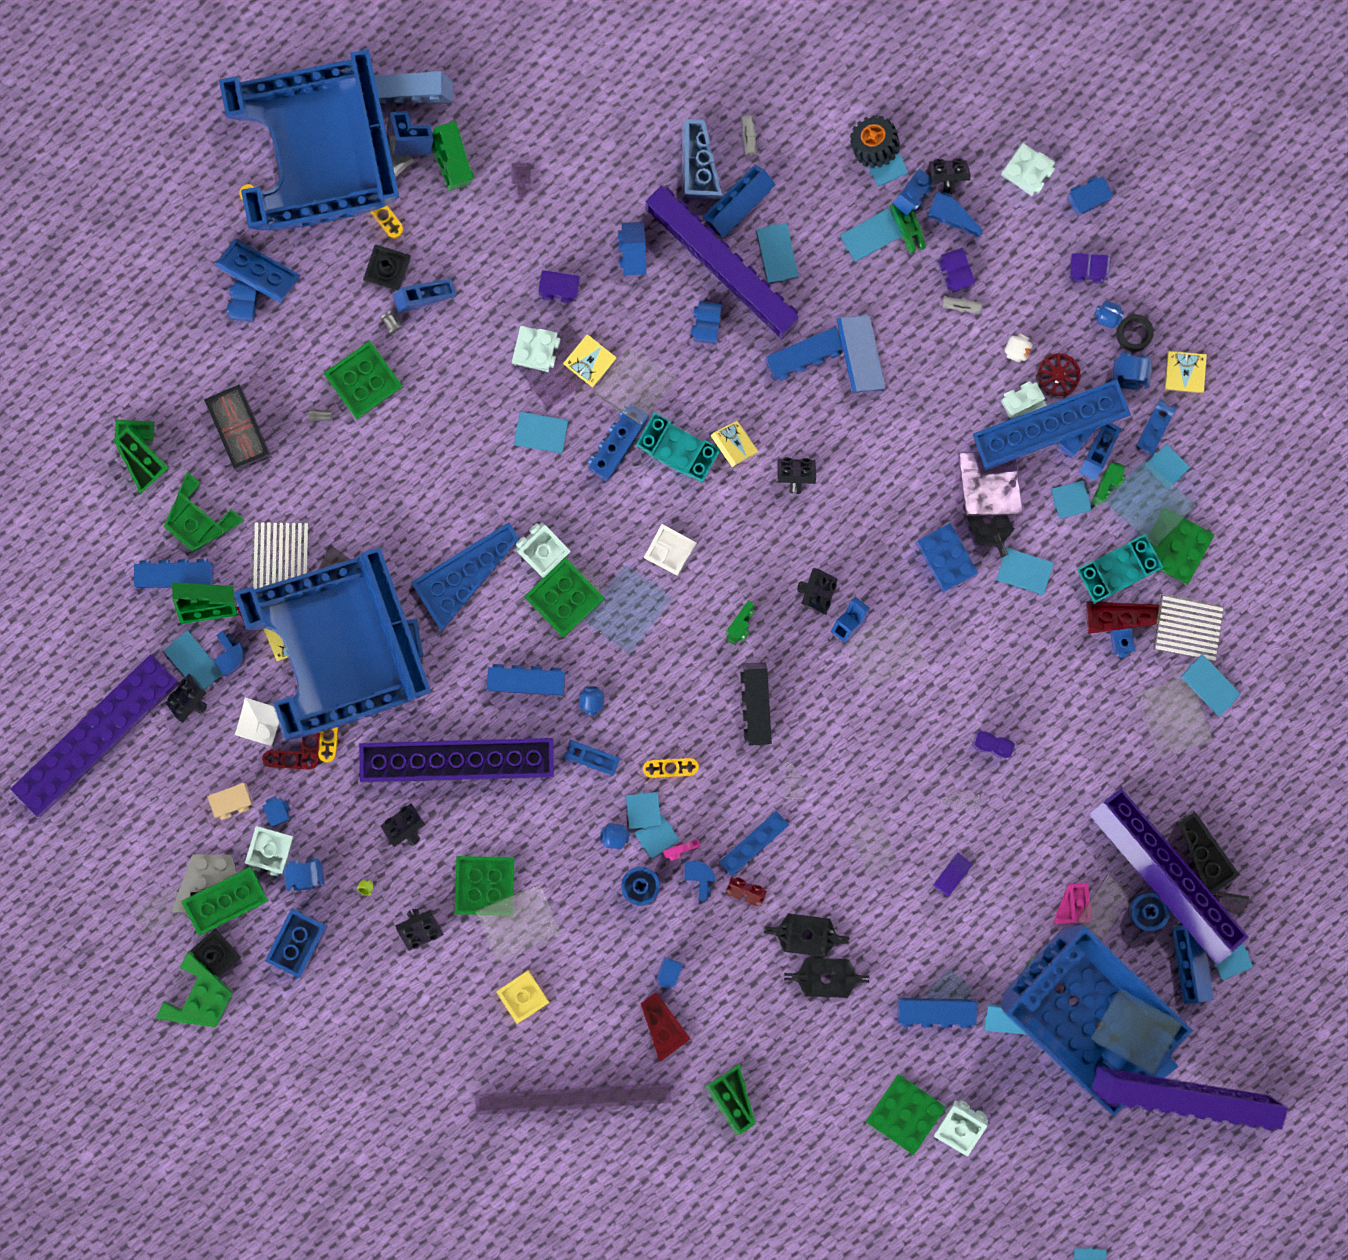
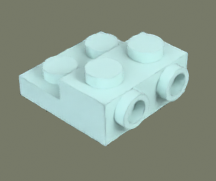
M1023 143L1001 175L1033 196L1035 192L1039 193L1045 185L1042 182L1044 178H1050L1055 168L1053 166L1055 162Z
M520 326L512 364L549 372L550 367L554 368L556 357L553 356L554 350L558 349L560 344V338H557L558 334L543 329L537 330Z
M1031 381L1020 386L1022 390L1016 393L1014 390H1011L1004 394L1005 398L1001 402L1010 419L1047 406L1037 382L1034 384Z
M536 523L529 530L531 533L526 538L522 537L516 542L517 547L515 550L544 578L571 551L545 524L541 523L539 525Z
M256 826L245 864H249L256 871H260L261 868L268 870L267 874L279 877V873L284 874V867H286L294 837Z
M955 1100L935 1132L934 1137L968 1156L986 1129L989 1120L986 1119L987 1116L979 1110L974 1112L969 1109L970 1106L965 1101L961 1100L958 1102Z

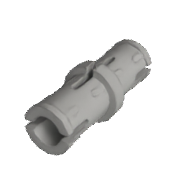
M754 116L742 117V139H744L745 155H756L755 138H757V133L754 129Z
M944 295L942 308L956 309L962 313L967 311L980 314L982 302L965 300V297L959 299Z

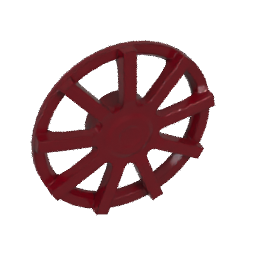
M1062 353L1049 355L1041 362L1038 368L1040 385L1046 392L1052 395L1062 396L1069 394L1079 384L1080 368L1074 358ZM1057 357V367L1049 359ZM1060 357L1068 359L1063 367H1061ZM1072 362L1076 369L1067 371L1066 368ZM1047 363L1052 368V371L1042 370L1043 365ZM1077 373L1076 381L1069 378L1067 375ZM1041 374H1049L1051 378L1042 382ZM1054 380L1055 383L1051 391L1045 385ZM1065 380L1074 384L1069 390H1067ZM1059 382L1062 384L1064 392H1055Z

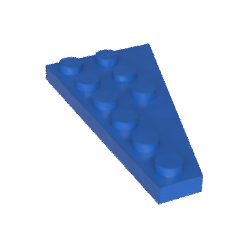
M509 522L411 582L441 632L519 540Z

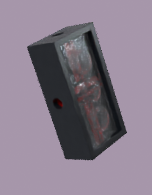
M240 384L204 399L236 472L272 457Z

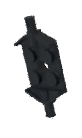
M976 477L968 480L973 491L962 507L978 545L995 546V548H998L1001 558L1009 555L1004 542L1015 528L1012 527L998 494L999 491L981 489ZM985 513L993 516L992 523L987 524L983 521L982 517Z
M788 913L778 927L765 926L764 928L772 930H764V934L778 937L783 952L826 957L835 944H849V941L841 940H849V936L836 934L830 918ZM807 929L813 934L812 939L809 941H805L801 937L802 932Z
M805 958L798 972H784V976H792L784 977V981L798 982L805 997L848 998L856 984L870 983V980L862 979H870V975L856 974L849 959ZM824 972H829L832 975L830 983H823L821 981V975Z

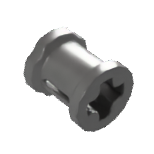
M394 309L380 317V320L384 321L389 329L390 335L404 327L397 319Z

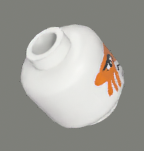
M1020 333L1018 336H1011L1004 350L1007 357L1021 363V360H1027L1033 347L1032 343L1028 341L1029 337Z

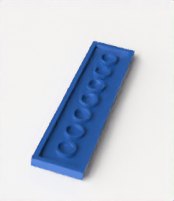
M1116 379L973 433V437L984 467L987 470L1131 416Z

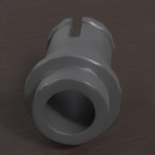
M313 407V409H309L308 420L312 422H332V410H318Z

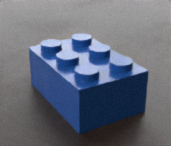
M951 523L917 540L915 543L942 593L978 574L976 567Z
M291 909L265 962L299 979L302 978L328 925L296 909Z

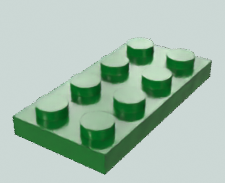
M252 866L182 900L181 903L198 936L268 902L269 899Z

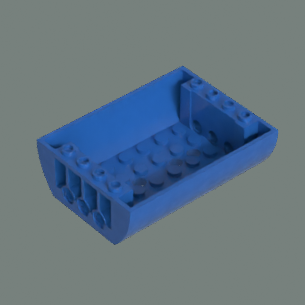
M1083 925L1072 926L1058 932L1005 990L1002 999L1003 1012L1113 1117L1121 1111L1124 1104L1118 1103V1106L1106 1103V1099L1098 1097V1094L1092 1090L1097 1067L1111 1069L1102 1062L1104 1060L1102 1053L1110 1044L1109 1037L1116 1034V1043L1119 1044L1121 1041L1130 1048L1128 1052L1131 1054V1059L1120 1071L1152 1076L1193 1031L1108 947ZM1063 983V991L1057 993L1055 990L1056 985ZM1076 996L1077 1003L1073 1006H1070V997ZM1102 1021L1104 1028L1101 1031H1096V1024Z

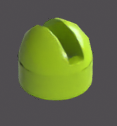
M363 879L359 882L357 891L362 895L369 896L373 891L374 885L371 880L367 882L366 879Z

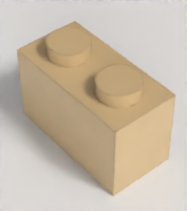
M241 783L207 796L214 817L221 820L232 817L231 813L239 811V814L250 810V806L254 805L246 783Z

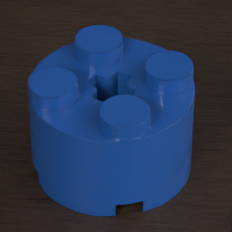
M1120 353V357L1114 359L1112 381L1117 379L1120 388L1139 390V386H1144V389L1149 388L1152 372L1150 357L1146 355L1134 357L1129 353Z
M319 858L308 859L306 863L301 864L299 861H290L284 867L286 891H290L291 887H293L294 891L315 889V886L320 884V887L325 886L323 864L319 862Z
M635 867L629 870L622 879V894L631 904L637 906L648 905L659 894V879L648 868ZM638 881L646 884L643 892L635 889Z
M1145 892L1136 895L1131 900L1128 906V917L1136 928L1143 931H1156L1166 925L1170 917V911L1162 899L1157 896V893ZM1152 908L1151 913L1153 914L1146 916L1147 912L1145 911V909Z

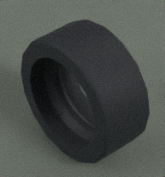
M1138 314L1125 317L1116 331L1118 343L1122 348L1131 352L1141 351L1146 348L1154 335L1152 323L1148 318ZM1138 322L1144 326L1146 337L1141 343L1132 344L1125 339L1124 329L1129 323Z

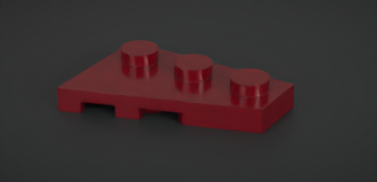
M657 992L641 1003L659 1062H661L691 1038Z

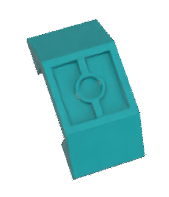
M656 412L652 415L636 444L637 447L656 460L702 483L721 451L719 447L706 440L702 441L671 424L670 420Z
M1144 534L1103 557L1078 568L1077 571L1093 602L1096 603L1159 571L1163 566L1148 537Z

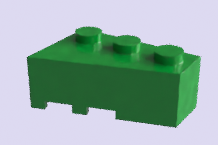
M453 121L435 127L432 132L434 138L432 150L449 192L470 185L474 178V173L469 166L457 122Z
M130 425L114 438L117 449L140 494L169 468V465Z
M172 582V600L180 624L238 616L233 586Z
M740 1064L735 1065L705 1085V1088L735 1135H741L756 1124Z

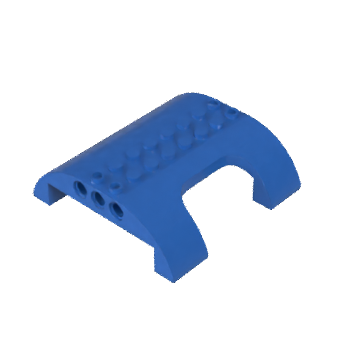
M369 49L351 52L350 60L243 82H240L238 76L219 79L226 117L234 120L258 122L264 125L272 135L279 170V180L276 186L266 191H262L260 186L241 190L247 223L250 229L284 230L326 223L375 211L393 203L399 198Z
M380 547L362 552L358 558L254 589L252 586L234 592L246 629H269L278 634L284 643L297 681V691L294 697H288L272 703L285 740L306 737L370 717L411 702L431 692Z

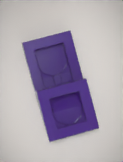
M957 852L933 886L949 897L973 864Z

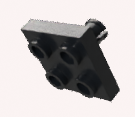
M954 158L950 161H945L944 159L929 161L932 182L944 181L943 192L949 194L950 190V194H954L955 181H970L971 173L967 160Z
M375 244L363 281L398 291L402 287L411 255Z
M789 457L777 459L778 483H790L789 492L795 494L796 487V494H801L802 483L816 484V460H811L810 458L792 459Z
M812 568L808 583L800 581L797 586L798 592L804 593L801 604L820 614L827 615L838 579L820 569Z
M188 673L180 681L177 689L169 695L166 705L177 720L183 723L193 710L199 714L205 712L207 704L202 702L201 699L207 692L197 679Z
M410 803L408 806L402 807L393 817L386 819L380 826L393 847H396L405 839L413 846L420 841L416 831L422 828L425 823L416 808Z
M412 909L414 916L409 910L407 912L409 919L395 925L408 951L417 949L421 945L434 941L444 935L431 909L419 914L418 909Z
M216 928L190 950L194 957L200 963L202 962L218 978L241 958L239 953Z

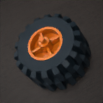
M872 115L869 119L865 117L862 122L858 121V126H854L853 132L850 134V143L857 161L863 163L865 167L870 165V168H875V166L881 168L883 164H890V160L894 161L896 158L895 154L898 155L900 148L895 125L888 118L884 120L883 116L876 118V115Z

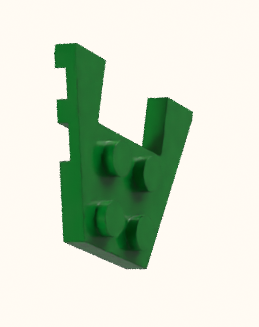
M187 472L164 524V528L191 551L195 552L242 524L245 520L230 509L220 522L216 523L189 500L201 483Z
M188 951L180 968L198 977L183 1009L164 1001L156 1018L216 1028L233 991L216 975L214 976L202 962L200 963L192 952Z

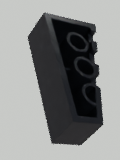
M766 662L743 663V672H740L741 684L744 683L745 691H741L742 703L745 702L746 710H742L743 721H747V729H744V740H748L749 746L772 744Z
M1194 810L1178 820L1199 878L1212 894L1240 876Z

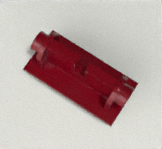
M731 877L725 891L729 893V896L740 900L743 894L747 895L745 902L755 906H762L767 893L760 885L748 884L739 877Z

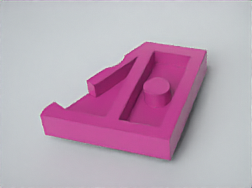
M697 839L667 849L663 853L665 859L670 858V861L681 858V853L701 846Z
M1088 883L1068 884L1053 924L1091 922Z

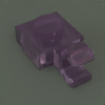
M511 163L512 184H518V198H526L525 184L531 183V163Z

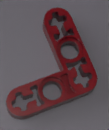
M320 733L302 737L301 752L266 751L262 757L263 763L271 768L305 770L316 768L319 763ZM310 736L316 738L317 742L314 747L306 745V739ZM270 753H273L274 757H280V753H283L282 765H279L280 761H273L270 764L266 757H269ZM290 754L296 757V762L293 765H288L285 762L286 757ZM299 754H302V759H308L311 755L312 759H315V763H311V766H308V763L301 762L302 766H298L300 761Z

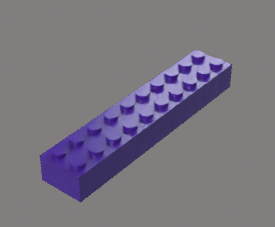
M661 185L645 201V210L782 340L798 323V311L792 305L788 307L783 302L785 299L778 292L774 293L766 280H760L756 276L757 272L751 266L747 267L742 263L743 259L736 252L733 254L729 250V245L721 239L719 241L715 237L716 233L709 226L706 228L701 224L702 220L695 213L692 215L687 210L688 206L680 200L678 202L674 198L675 194L668 187L664 188Z
M150 654L15 783L10 790L36 817H42L166 698L180 682L154 655Z
M554 739L359 743L360 782L554 778Z
M1122 788L1089 814L1216 964H1219L1249 938Z
M1097 1067L1092 1090L1098 1094V1097L1106 1099V1103L1118 1106V1103L1133 1109L1139 1106L1147 1111L1157 1109L1165 1114L1176 1112L1177 1115L1183 1117L1194 1115L1195 1118L1205 1120L1207 1117L1219 1123L1225 1120L1233 1125L1244 1123L1251 1128L1263 1126L1262 1128L1269 1131L1283 1129L1288 1110L1286 1105L1270 1095Z

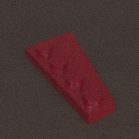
M1086 601L1088 634L1157 625L1160 621H1164L1163 618H1160L1161 615H1164V612H1161L1163 606L1160 604L1094 603Z

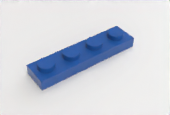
M777 811L774 812L722 858L719 863L731 876L734 875L786 829L789 824Z

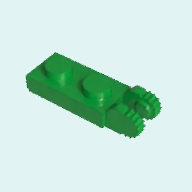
M891 204L890 209L905 240L908 252L914 253L916 251L913 237H915L918 248L920 250L925 249L926 243L922 235L923 232L914 210L912 209L906 215L894 204Z

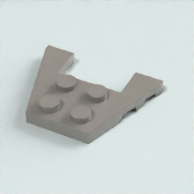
M192 854L172 912H186L181 901L190 897L191 892H200L236 874L237 870L232 855Z

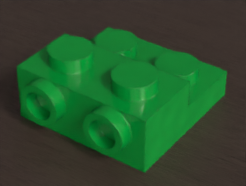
M1115 462L1114 464L1110 463L1106 467L1092 499V504L1098 506L1102 502L1104 503L1109 498L1111 491L1122 486L1126 477L1123 474L1125 471L1124 465Z
M749 600L725 632L726 640L735 646L740 640L744 641L750 633V630H748L750 624L747 622L755 613L753 609L755 604Z

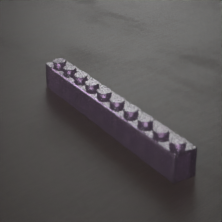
M670 1082L480 1093L475 1095L476 1115L671 1103Z

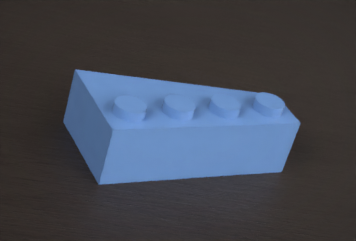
M442 71L375 76L381 106L387 105V103H453V81Z
M685 119L682 124V199L720 200L723 195L718 182L719 179L714 165L713 154L710 149L705 120Z

